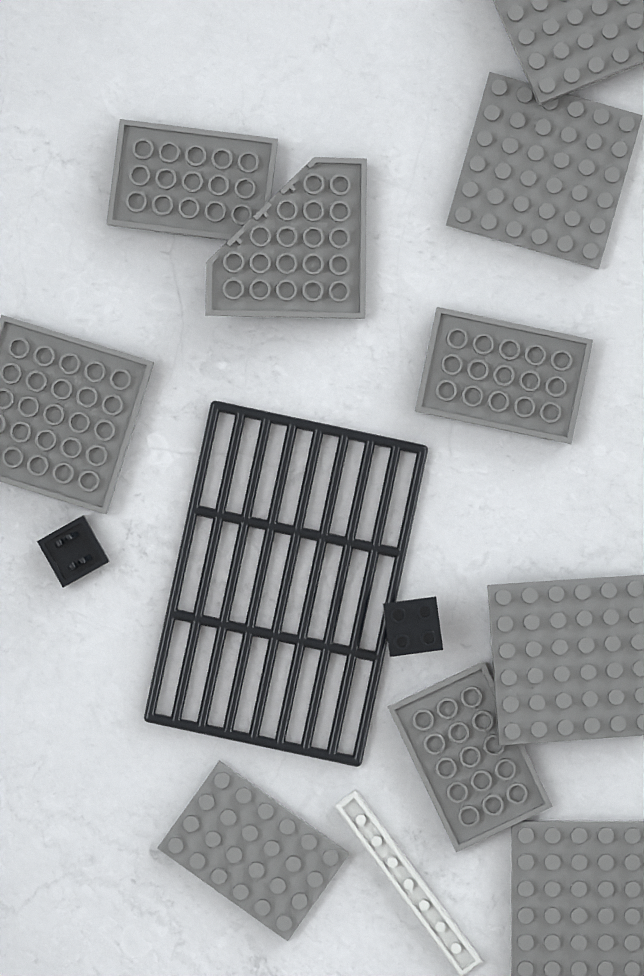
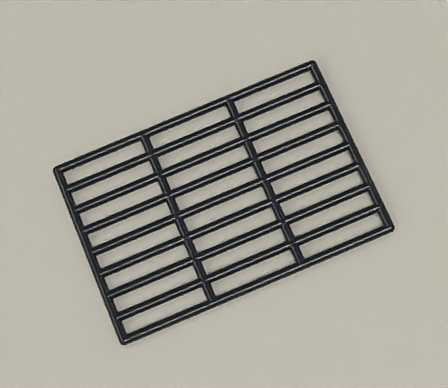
M212 401L158 647L144 720L157 725L359 767L364 756L388 642L383 611L375 651L359 648L379 555L394 557L385 603L396 602L428 447L414 442L221 401ZM219 412L235 415L217 503L214 509L200 506ZM245 418L259 420L261 423L242 513L238 514L226 511ZM271 423L287 426L266 520L252 517L270 427ZM297 429L311 431L313 434L294 523L289 525L278 522ZM323 434L339 437L318 531L304 528V522ZM349 440L365 444L345 536L329 532ZM377 445L391 449L372 539L369 542L355 539L374 448ZM405 451L416 454L398 544L397 547L381 543L400 453ZM197 516L213 519L194 611L188 612L179 610L178 605ZM224 521L238 524L239 527L220 616L216 618L204 615ZM249 527L265 530L246 621L245 623L230 621V615ZM276 532L290 535L291 537L271 629L255 625ZM301 538L317 542L296 635L282 632L281 630ZM328 543L342 546L343 548L323 640L307 636ZM353 549L369 553L348 646L334 643L333 641ZM175 620L189 622L191 625L171 716H166L155 712ZM201 625L217 628L198 719L197 722L181 718ZM227 631L243 635L223 727H218L207 723ZM255 636L269 639L250 730L249 733L233 730L252 639ZM279 642L295 646L274 739L260 736L259 734ZM306 647L320 650V656L301 744L285 741ZM335 653L347 657L326 750L312 747L311 745L330 655ZM358 658L372 661V667L353 755L337 752Z

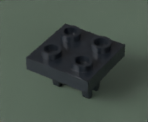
M84 515L37 541L63 588L110 562Z
M436 596L383 603L390 657L443 650Z

